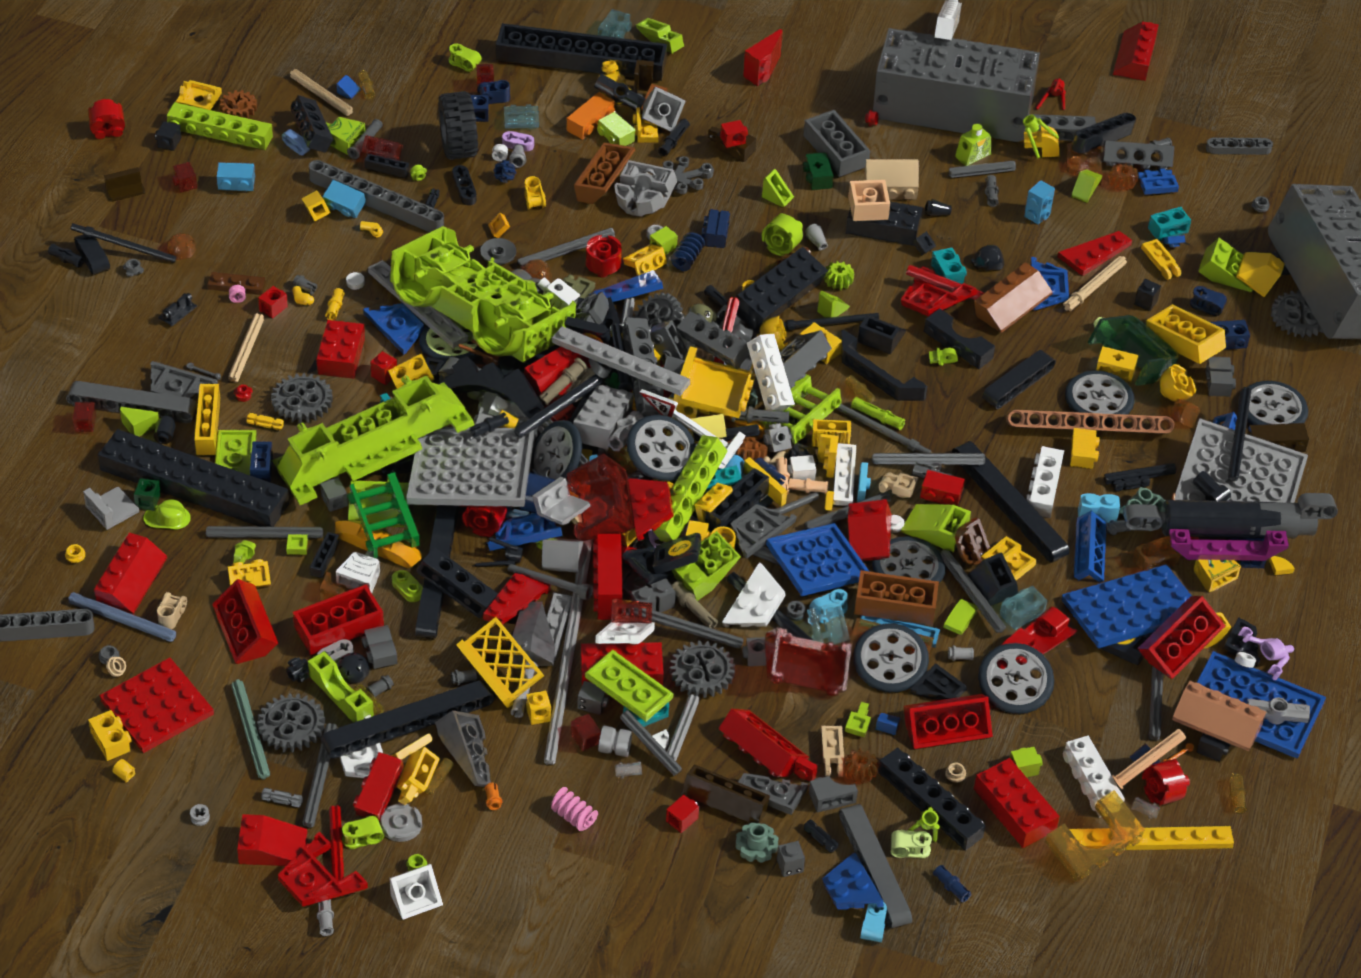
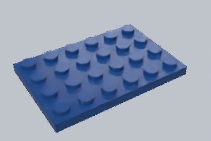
M1163 565L1062 594V602L1097 648H1101L1155 632L1192 595L1167 565Z
M1213 651L1197 683L1204 687L1217 690L1244 703L1247 702V699L1271 701L1274 698H1283L1288 703L1310 706L1308 723L1284 721L1281 724H1273L1268 719H1264L1260 732L1255 739L1260 744L1298 759L1326 697L1280 678L1273 680V675L1256 668L1242 666L1234 659Z

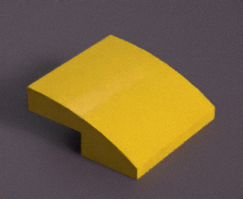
M1007 536L981 556V559L984 560L1002 552L1015 580H1018L1036 565V559L1021 551V544Z

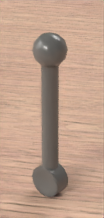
M193 363L186 365L189 371L195 370L212 376L216 380L221 379L219 373L214 374L195 367Z

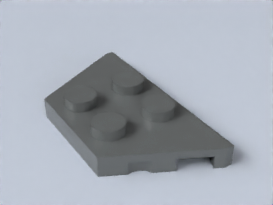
M151 361V392L196 400L199 397L200 384H218L216 379Z
M756 504L731 522L730 529L735 532L736 542L743 556L747 559L766 545L768 538L778 536L794 524L797 516L793 514L790 517L779 514V510L768 509L765 506Z

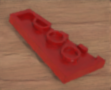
M1117 231L1060 251L1057 257L1084 276L1131 246L1132 240L1121 231Z
M515 573L483 614V620L490 622L497 617L503 625L516 616L517 611L526 609L530 602L539 600L543 593H549L551 585L526 577L523 574Z

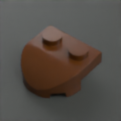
M973 518L957 529L955 542L961 560L968 564H979L982 561L981 556L990 549L980 518Z

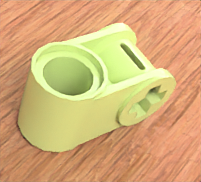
M896 830L891 834V854L897 858H926L931 852L929 846L932 841L931 835L925 831Z

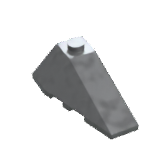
M530 602L526 609H521L519 612L513 638L538 666H554L555 645L543 603ZM514 655L513 664L522 665L523 656Z
M451 711L436 721L438 736L472 783L480 787H485V785L491 783L489 765L485 762L484 757L487 755V749L483 747V740L486 739L479 715Z

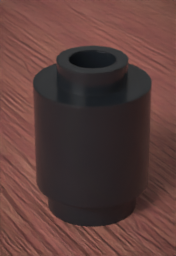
M162 416L157 421L153 435L155 441L160 444H168L172 441L176 427L174 419L169 416Z

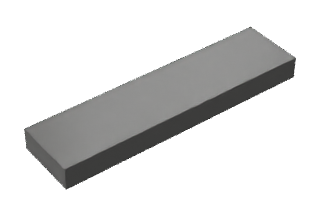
M553 593L547 613V621L555 645L554 661L556 660L572 602V596Z

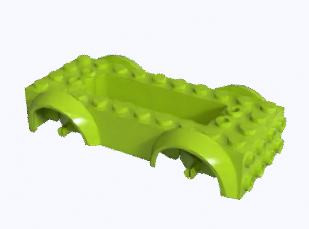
M442 226L392 251L390 282L393 283L400 299L414 307L431 306L472 331L475 341L480 348L492 355H512L521 362H524L555 345L552 343V337L562 326L565 327L564 324L568 316L573 318L576 316L575 301L572 300L569 306L561 310L554 306L551 307L549 300L554 298L552 292L544 295L538 294L534 281L523 280L494 262L495 258L491 257L487 268H484L475 259L471 260L469 253L474 251L473 246L459 247L456 232L450 228Z

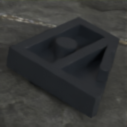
M1238 617L1222 649L1235 656L1239 652L1252 655L1256 659L1254 666L1257 667L1260 662V657L1257 654L1259 645L1251 641L1245 643L1243 642L1244 637L1238 635L1243 627H1248L1253 632L1252 636L1256 637L1257 628Z
M935 663L910 688V693L936 700L960 697L967 690V686Z

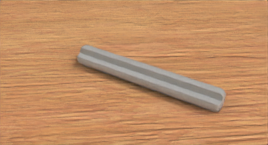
M688 696L667 753L675 761L698 706V696Z

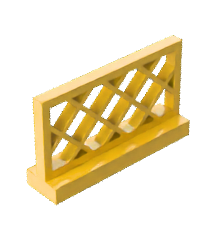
M497 617L492 619L465 642L461 640L456 644L507 709L513 705L512 701L544 677L543 673ZM497 624L500 628L499 636H489L490 629ZM477 639H484L483 649L474 648L472 643ZM488 640H498L497 650L487 649ZM502 640L512 642L511 650H501ZM486 653L496 654L495 663L485 662ZM500 654H510L508 664L499 663ZM514 655L523 656L522 665L512 664ZM498 667L508 668L506 677L497 676ZM512 668L522 669L520 678H510ZM525 669H534L537 673L531 679H524ZM509 682H520L519 689L511 694L508 690Z

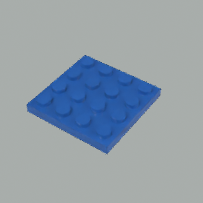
M835 523L768 538L766 541V546L801 596L859 583L860 570L869 571Z

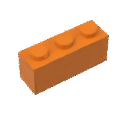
M600 92L596 93L567 117V131L583 140L598 127L599 119L615 112V100Z

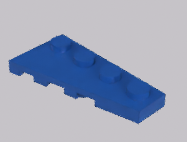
M652 270L604 289L596 290L590 293L589 296L594 293L603 292L606 298L611 297L612 301L615 302L663 289V284L655 271Z

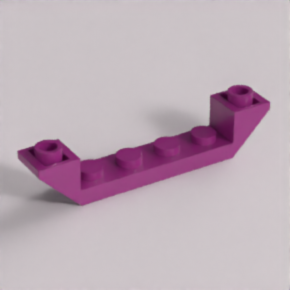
M1189 529L1169 530L1171 547L1188 560L1265 561L1288 549L1289 546L1286 531H1266L1264 541L1191 540Z

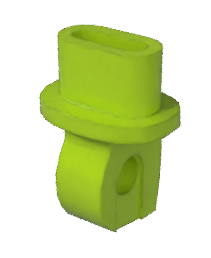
M937 348L936 351H929L930 364L939 363V365L943 366V364L958 362L957 353L953 348H945L943 350Z
M246 540L237 543L233 563L243 562L244 564L246 559H251L255 554V543Z

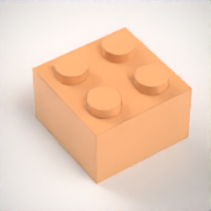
M885 180L850 181L848 198L853 221L888 220L890 200Z

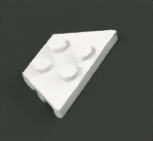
M761 563L757 565L722 621L724 627H729V625L766 627L786 596L785 591Z
M623 612L596 635L595 643L639 644L654 631V623L639 617H635V620L629 618L627 612Z
M380 743L340 756L345 776L363 779L365 776H369L372 759L377 758L379 752L383 753Z

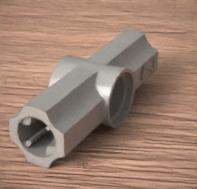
M632 411L626 418L618 420L617 429L607 440L608 446L613 451H620L627 443L631 427L638 420L644 418V416L639 411Z
M1274 698L1271 701L1247 699L1246 704L1257 706L1261 710L1266 711L1264 719H1268L1273 724H1281L1284 721L1308 723L1309 705L1288 703L1283 698Z

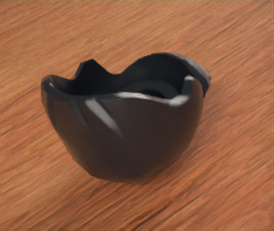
M986 245L980 248L971 259L975 267H983L986 271L1001 270L1004 267L1003 254L996 245Z

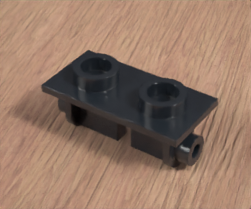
M184 293L177 300V303H173L167 309H164L158 319L170 326H174L197 307L196 304L191 302L192 295Z

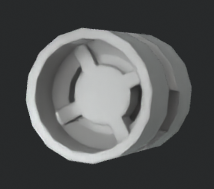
M603 726L598 751L608 754L614 750L616 755L628 757L632 741V731L620 729L616 732V729L613 727Z

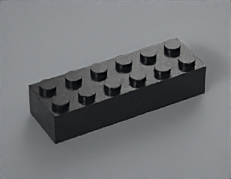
M801 247L737 295L736 298L739 300L737 315L757 332L767 319L780 315L821 284L829 270L805 248Z

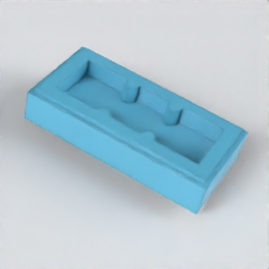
M862 462L860 464L857 502L865 500L866 489H870L871 478H867L868 463Z

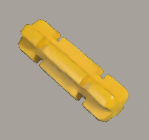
M249 413L247 416L248 424H256L257 426L270 429L272 427L275 430H281L284 426V421L281 419L274 420L272 417L257 416L254 413Z

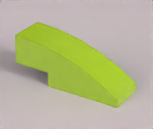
M650 18L636 24V28L651 42L667 44V52L674 53L684 47L682 34L671 31L668 24Z

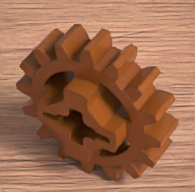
M234 90V93L228 92V96L223 95V99H220V111L225 114L248 119L249 115H254V111H257V99H255L254 95H250V92L244 93L243 90L240 92Z
M745 437L734 455L740 456L743 460L749 457L754 461L760 457L764 459L767 456L768 447L764 442H758L754 437Z

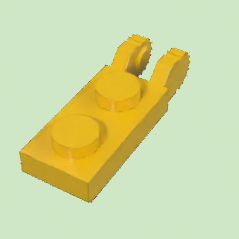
M1158 239L1141 245V249L1158 270L1161 271L1162 276L1166 280L1171 279L1172 274L1175 277L1181 275V270L1175 259Z

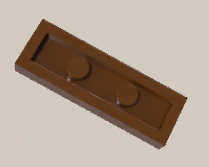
M211 272L208 290L229 292L232 286L241 285L245 288L246 294L262 295L266 280L265 277Z

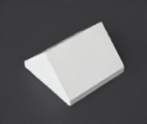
M431 864L390 878L391 897L402 919L443 905Z

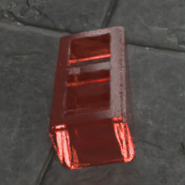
M612 599V622L652 623V603ZM618 608H622V615L618 614ZM626 608H630V615H626ZM634 608H638V616H634ZM642 608H646V617H642Z

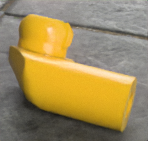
M361 221L360 230L369 231L374 237H380L383 234V230L378 223Z
M299 286L292 288L294 300L297 304H313V296L302 293Z

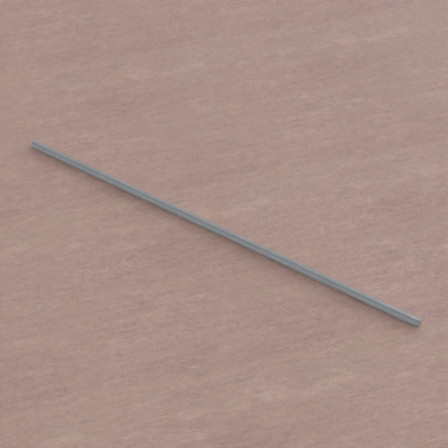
M633 297L626 298L624 301L621 325L626 317L632 318L635 304ZM598 448L597 456L603 466H607L609 449ZM591 488L589 501L597 497L601 499L602 492ZM584 534L582 540H590L591 543L581 569L576 574L575 584L577 585L587 582L594 537L586 539ZM573 592L544 755V763L547 765H554L556 761L583 599L579 598L576 592Z

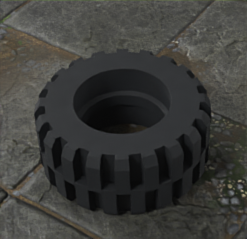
M466 91L440 95L438 98V113L441 139L446 158L454 160L474 157L478 152V135L471 95Z

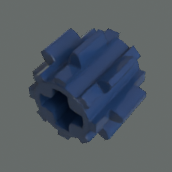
M503 160L502 163H497L493 169L495 178L499 179L500 182L507 183L508 180L511 181L515 178V166L510 164L509 161Z

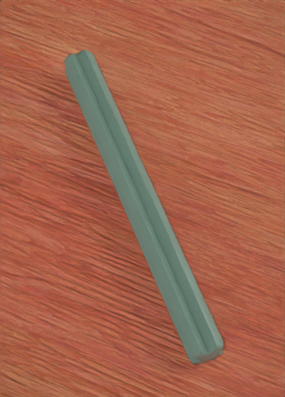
M237 679L231 684L257 775L264 780L270 776V771L244 684Z

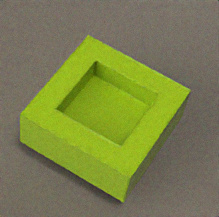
M288 534L287 554L307 555L308 535Z

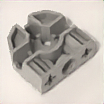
M628 160L620 175V183L615 184L618 206L627 214L641 217L664 208L677 183L674 170ZM636 202V208L632 210L631 207Z

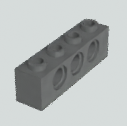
M1104 141L1102 162H1106V166H1116V163L1123 164V167L1133 168L1134 165H1140L1142 169H1151V166H1157V170L1163 168L1168 170V167H1173L1174 146ZM1118 150L1125 152L1123 159L1117 157L1116 153ZM1135 151L1141 152L1142 159L1140 161L1135 160ZM1153 152L1159 155V160L1157 162H1154L1151 159V154Z
M690 311L677 326L682 338L735 369H738L750 354L747 342L743 338H736L729 330H722L715 322L711 321L710 323L699 313L696 315Z

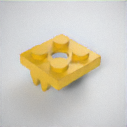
M189 80V82L184 81L183 86H180V96L176 103L211 110L220 97L222 90L220 87ZM200 96L204 98V100L201 102H197L194 100V98H198Z

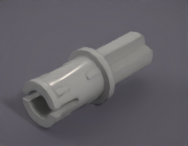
M331 899L318 902L319 912L317 913V919L320 923V934L323 936H330L334 931L332 922L334 912L331 910Z

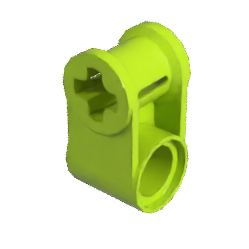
M452 44L449 47L451 53L449 63L466 72L473 71L482 60L481 55L477 51L464 47L461 44Z
M376 816L347 822L342 828L344 835L342 844L347 849L377 844L384 839V833Z

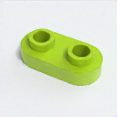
M406 570L394 572L392 575L393 587L407 601H420L422 585Z

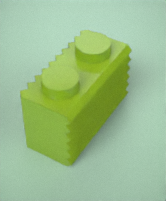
M615 112L598 120L597 131L600 136L606 137L609 143L627 146L635 141V128Z

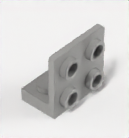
M559 477L532 495L537 514L561 525L569 523L571 519L582 514L590 507V502L570 495L566 478Z
M119 487L101 496L98 493L95 494L91 488L83 491L86 508L107 530L139 513V508Z

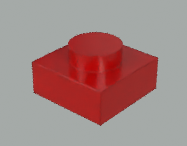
M799 756L795 761L794 774L810 782L816 778L817 765Z

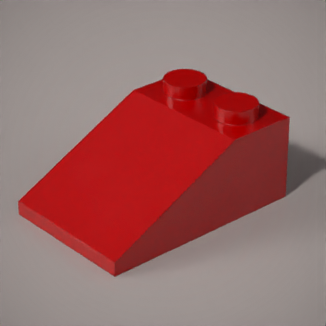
M782 29L777 30L745 50L743 77L756 86L770 78L781 56Z
M887 499L849 504V543L862 561L890 558L892 514Z
M242 814L237 848L239 864L286 866L294 857L297 858L303 852V847L307 841L308 829L265 815Z

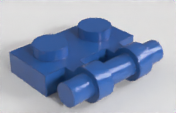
M1163 168L1158 171L1144 170L1137 173V178L1141 179L1140 184L1144 195L1178 192L1179 185L1175 175H1172V170H1165Z

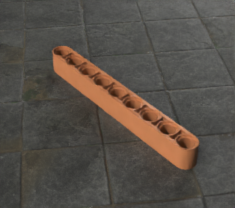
M1013 410L1006 415V422L1012 427L1070 430L1079 428L1096 431L1161 434L1169 433L1174 429V421L1167 416ZM1013 413H1017L1020 417V421L1017 424L1011 421ZM1032 414H1036L1039 419L1035 425L1029 420ZM1050 415L1056 416L1057 423L1055 425L1049 424L1048 418ZM1070 415L1076 420L1073 426H1069L1067 423V418ZM1089 416L1094 419L1092 427H1088L1085 422ZM1107 417L1113 421V425L1110 428H1107L1104 424V420ZM1126 418L1131 420V427L1128 429L1123 426V421ZM1144 419L1150 422V427L1147 430L1141 424ZM1162 420H1166L1169 424L1166 430L1160 427Z

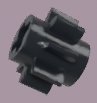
M295 657L288 661L289 667L286 668V673L292 681L303 682L310 678L307 674L309 673L308 661L305 658L300 660V657Z

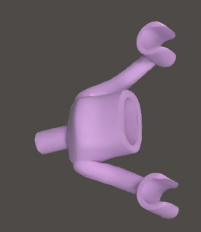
M1243 627L1238 633L1239 636L1244 637L1243 642L1251 641L1260 645V650L1266 659L1279 660L1277 664H1273L1267 671L1274 675L1272 677L1273 680H1277L1283 672L1281 668L1289 660L1288 653H1292L1294 647L1292 645L1284 646L1278 638L1260 639L1253 637L1252 630L1248 627Z

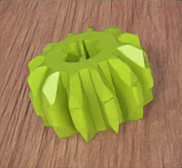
M836 261V263L830 262L829 266H826V269L829 270L824 277L827 287L832 286L833 290L836 288L842 290V288L848 289L849 285H852L854 269L851 268L850 264L845 265V262L839 263Z

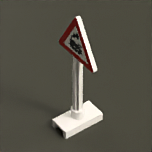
M643 389L639 392L660 415L674 417L701 437L702 435L716 437L684 414L677 412L676 407L678 403L676 401ZM740 431L730 443L719 439L727 449V453L718 469L726 467L743 443L745 435Z

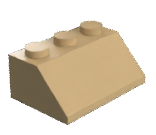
M866 159L864 181L885 180L889 200L917 199L918 159Z

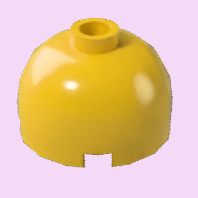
M780 316L767 319L761 325L760 334H757V336L774 334L780 352L788 345V342L784 344L785 337H787L782 319H779Z
M1172 365L1160 377L1161 394L1174 402L1187 400L1196 392L1191 376L1187 378L1184 374L1187 371L1180 365Z

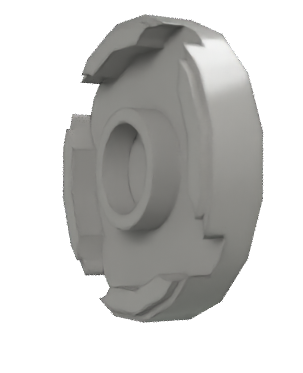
M402 803L389 806L380 818V825L384 836L397 842L409 841L415 838L422 828V815L415 807H410L409 804L403 805Z

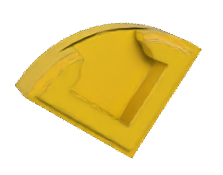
M834 491L826 492L825 510L832 511Z
M1277 556L1269 559L1275 575L1294 573L1295 568L1288 560Z

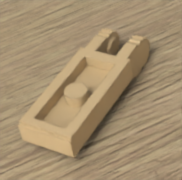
M821 726L825 776H830L831 774L830 763H837L838 777H843L844 748L842 726Z

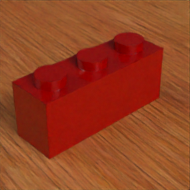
M381 752L378 753L377 758L372 759L369 776L364 777L361 788H363L361 794H357L354 799L353 806L355 807L356 815L364 818L376 816L380 823L381 815L385 812L404 769L401 759Z

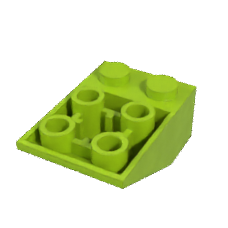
M1218 238L1206 248L1198 272L1212 282L1249 292L1253 291L1252 288L1236 277L1243 258L1242 253L1238 252L1221 238Z
M916 504L900 532L954 552L957 548L955 542L956 531L959 527L970 521L971 511L956 505Z
M716 531L701 542L700 555L697 562L673 569L672 573L677 581L681 580L684 583V587L688 591L693 592L695 599L698 601L717 586L741 556Z

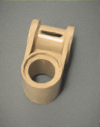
M166 592L157 609L158 624L169 629L175 628L179 618L186 609L187 597H178L171 595L170 592Z

